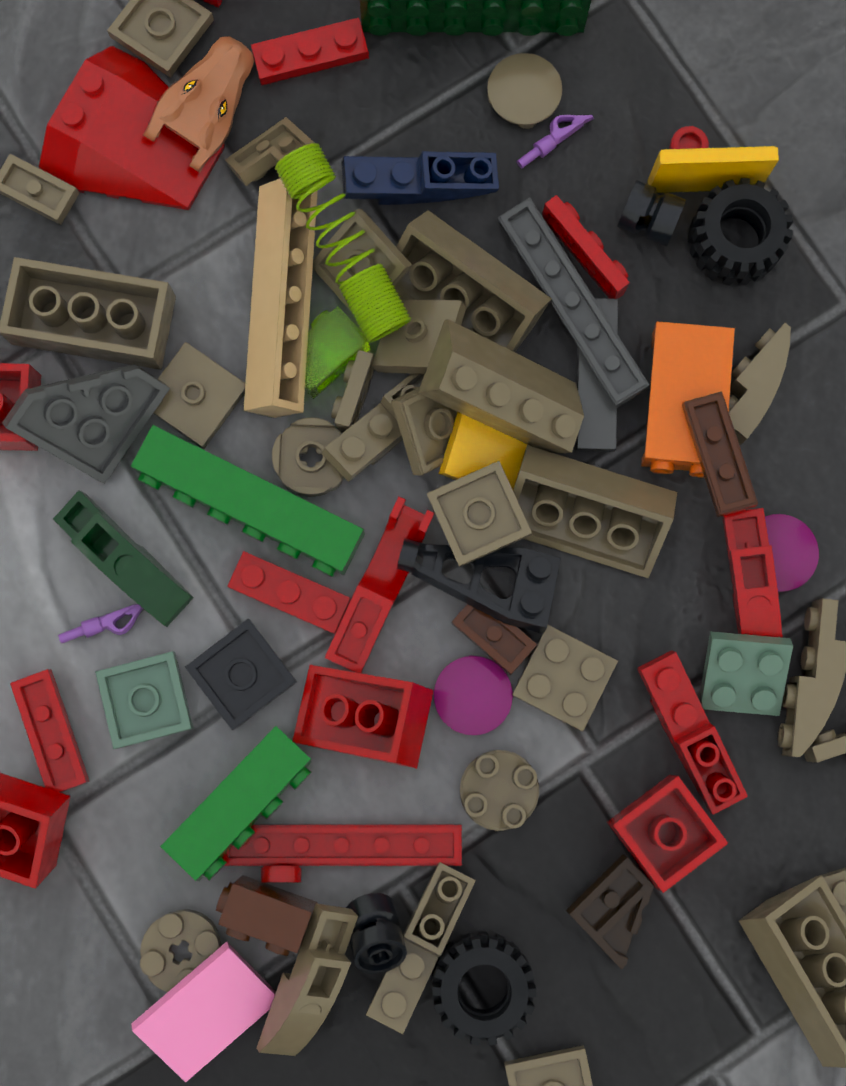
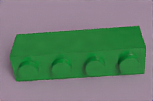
M275 726L160 847L195 881H200L204 876L210 881L227 863L222 858L232 846L239 850L253 836L255 831L251 826L262 815L267 820L282 805L283 801L279 796L289 786L297 789L311 774V771L307 768L312 762L311 758Z

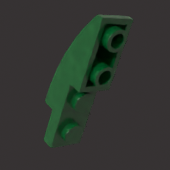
M78 490L53 518L72 538L71 542L101 572L164 626L168 627L194 598L143 546L136 544L86 493Z

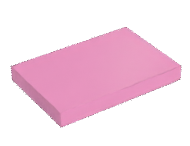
M225 942L132 1022V1031L181 1079L187 1082L270 1010L276 991L228 942Z

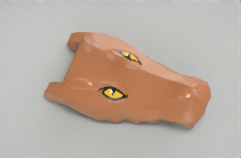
M229 36L220 37L202 60L196 63L183 77L170 85L156 104L143 136L154 142L159 137L163 126L167 127L199 149L197 154L192 157V162L189 166L200 173L208 160L222 147L229 136L243 84L254 64L252 52L236 39Z

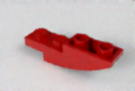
M764 508L742 510L724 515L722 517L734 591L732 596L738 634L783 638L772 545H769Z
M671 650L638 667L639 674L650 694V702L710 813L714 815L747 798L748 795L715 726L709 722L677 652Z

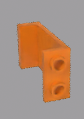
M656 321L651 341L653 359L645 452L641 460L642 467H650V471L657 474H672L674 470L690 471V476L705 478L682 404L685 401L722 391L729 412L735 328Z

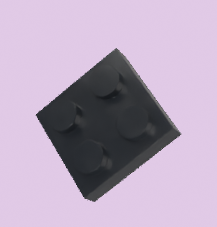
M249 618L185 666L231 730L237 729L297 683L296 679Z

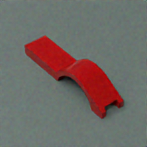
M398 496L390 513L386 529L364 576L357 585L324 657L356 673H362L391 608L409 572L397 569L404 538L423 543L435 514L430 510L423 514L404 505L406 499Z

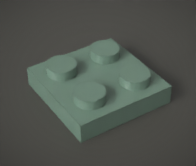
M710 631L699 694V701L703 709L780 716L793 650L791 639Z
M174 651L95 671L113 749L194 729Z

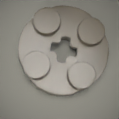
M302 418L290 424V427L285 429L282 434H279L272 449V463L275 472L286 488L296 494L308 497L325 495L339 488L344 477L324 456L321 461L316 462L315 467H308L307 462L300 459L301 454H307L311 447L316 448L318 455H322L324 448L341 435V432L334 425L320 418Z
M190 909L169 912L154 921L147 929L141 943L140 968L142 972L148 976L149 980L156 987L165 992L170 991L222 946L214 922L206 915ZM182 941H186L189 943L188 951L192 953V958L190 960L184 958L181 962H178L174 959L175 953L171 951L172 945L179 946Z

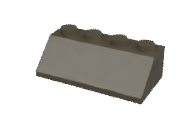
M429 210L407 225L396 246L413 265L395 285L394 289H397L396 292L399 293L398 296H401L400 299L462 300L466 310L461 326L513 352H516L534 328L552 299Z
M449 319L444 320L418 393L529 446L555 454L571 453L584 418L576 383Z
M527 445L513 489L532 531V535L523 539L648 579L674 520L677 492L529 445Z
M819 875L767 899L741 918L739 923L822 1066L846 1068V915L823 876Z

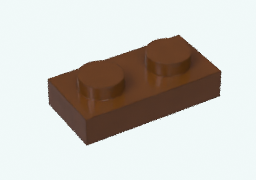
M468 604L451 622L452 625L509 675L513 674L537 646L518 627L505 624Z

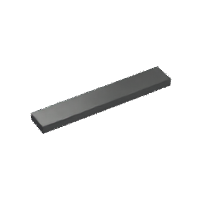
M529 197L497 217L543 293L552 298L550 304L615 407H620L650 388L648 381L532 199Z

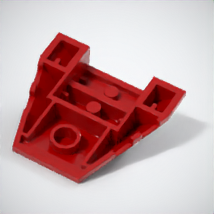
M110 46L85 59L51 116L46 127L39 169L76 187L80 193L89 191L106 194L107 197L119 199V197L141 200L142 203L189 210L222 154L225 144L208 160L199 173L189 166L192 162V157L197 154L199 149L167 127L163 126L159 137L154 142L143 136L157 102L169 87L145 62L114 46Z

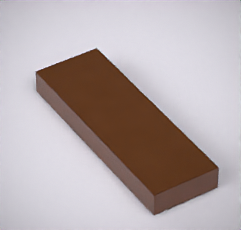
M722 391L683 402L682 408L717 517L756 507L758 501Z

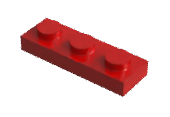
M359 17L251 44L261 86L369 59V51Z
M557 195L547 201L542 212V217L547 225L609 299H619L623 296L630 283L627 280L628 273L623 265L617 260L612 261L603 251L604 245L601 239L593 231L587 232L579 222L578 212L569 202L563 203Z
M243 551L227 585L228 588L332 634L336 633L351 601V598L245 551Z
M46 669L11 682L10 685L45 788L61 793L90 782L52 670Z

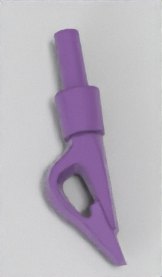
M559 115L555 117L550 123V134L533 144L534 148L516 161L518 166L522 169L537 157L544 158L558 144L582 128L584 124L593 120L594 117L592 115ZM572 122L571 125L567 127H558L559 123Z
M133 604L101 617L97 616L82 621L81 626L58 634L61 643H65L83 635L89 638L103 632L105 629L117 635L125 634L132 628L143 608L138 604ZM125 615L132 616L124 627L121 628L116 625V622Z

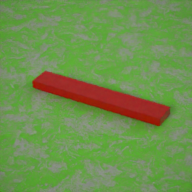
M253 824L251 826L255 831L253 836L239 850L232 846L222 857L227 862L224 866H437L439 862L447 866H462V824Z

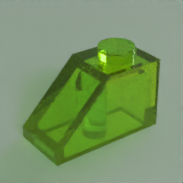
M338 306L331 312L325 310L320 313L311 323L312 329L308 332L305 386L312 399L316 398L345 372L348 361L350 359L355 361L358 349L365 352L370 350V344L367 342L365 335Z

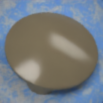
M529 53L515 54L503 59L491 72L488 80L487 98L496 113L503 119L518 124L523 129H530L536 126L537 123L550 117L557 109L562 96V82L555 67L546 59Z
M494 750L479 755L467 766L461 778L460 798L464 810L475 823L486 829L504 831L521 827L531 816L538 802L539 783L536 771L524 758L510 751Z

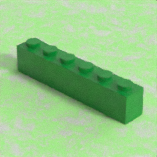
M152 425L131 464V467L140 474L137 480L158 491L161 485L175 491L172 498L192 508L197 502L209 508L207 515L226 525L229 524L230 520L243 525L242 532L255 540L263 542L265 537H268L279 543L278 551L296 560L302 554L314 560L311 567L330 577H333L335 571L345 575L365 535L363 528L155 425Z

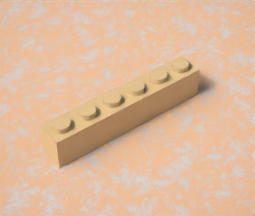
M280 179L259 186L244 411L272 418L303 413L315 239V230L306 228L307 220L315 211L300 212L296 210V204L299 199L290 198L288 191H286L287 188L284 187L283 181ZM318 190L309 194L299 207L305 209L317 206ZM316 217L310 222V227H315Z

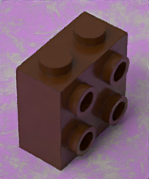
M242 875L234 883L230 882L228 887H224L216 906V911L222 913L218 925L226 927V934L233 938L249 941L250 937L265 941V948L267 950L288 956L290 951L298 953L315 904L318 902Z

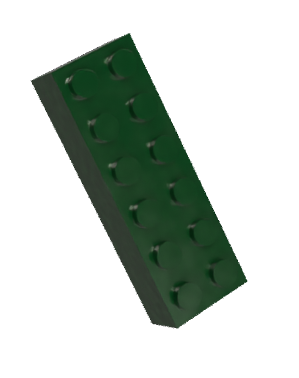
M360 0V12L363 32H370L378 36L387 35L390 32H407L414 36L425 35L428 32H445L451 36L462 35L465 32H482L488 36H496L503 32H519L525 36H534L540 32L571 36L576 33H584L591 0Z

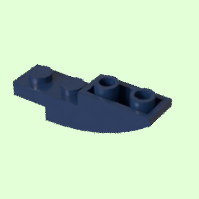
M422 151L419 157L344 156L341 162L343 193L346 194L344 199H378V205H401L458 200L490 194L499 190L496 153Z

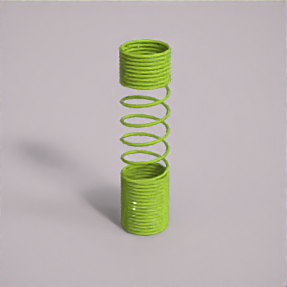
M310 143L280 159L275 166V170H277L279 177H281L282 184L287 188L286 191H288L290 198L299 199L296 204V210L300 212L315 211L307 220L306 228L309 230L327 228L317 238L315 246L318 248L337 246L328 255L325 264L332 267L349 263L336 276L335 283L340 284V293H343L344 300H347L346 303L349 304L348 307H350L352 314H354L355 321H358L359 328H362L361 331L364 332L363 335H365L367 342L371 343L403 327L411 321L412 317H409L408 310H405L406 307H404V303L400 299L401 296H398L399 293L396 292L397 289H394L395 286H393V282H390L391 279L382 264L366 268L345 281H338L349 268L375 252V249L372 248L344 261L329 263V260L335 253L352 240L363 235L365 230H361L348 238L334 243L319 244L320 240L329 231L343 221L353 217L356 212H351L338 220L321 226H309L312 219L322 210L346 196L345 193H342L318 206L305 209L299 207L309 194L321 189L336 178L333 169H331L329 162L325 158L326 155L321 151L320 145Z

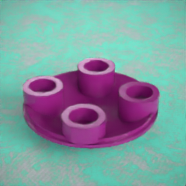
M784 514L765 516L769 545H772L778 592L794 590L805 584L816 570L819 560L817 540L810 528L795 517Z
M466 656L451 662L440 673L434 688V703L440 718L451 729L465 735H481L496 729L506 719L512 706L513 691L507 674L498 664L484 657Z

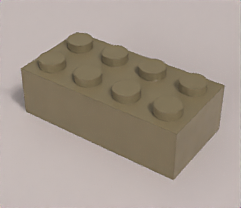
M14 257L0 320V335L11 345L130 365L135 364L137 366L162 370L176 295L168 282Z

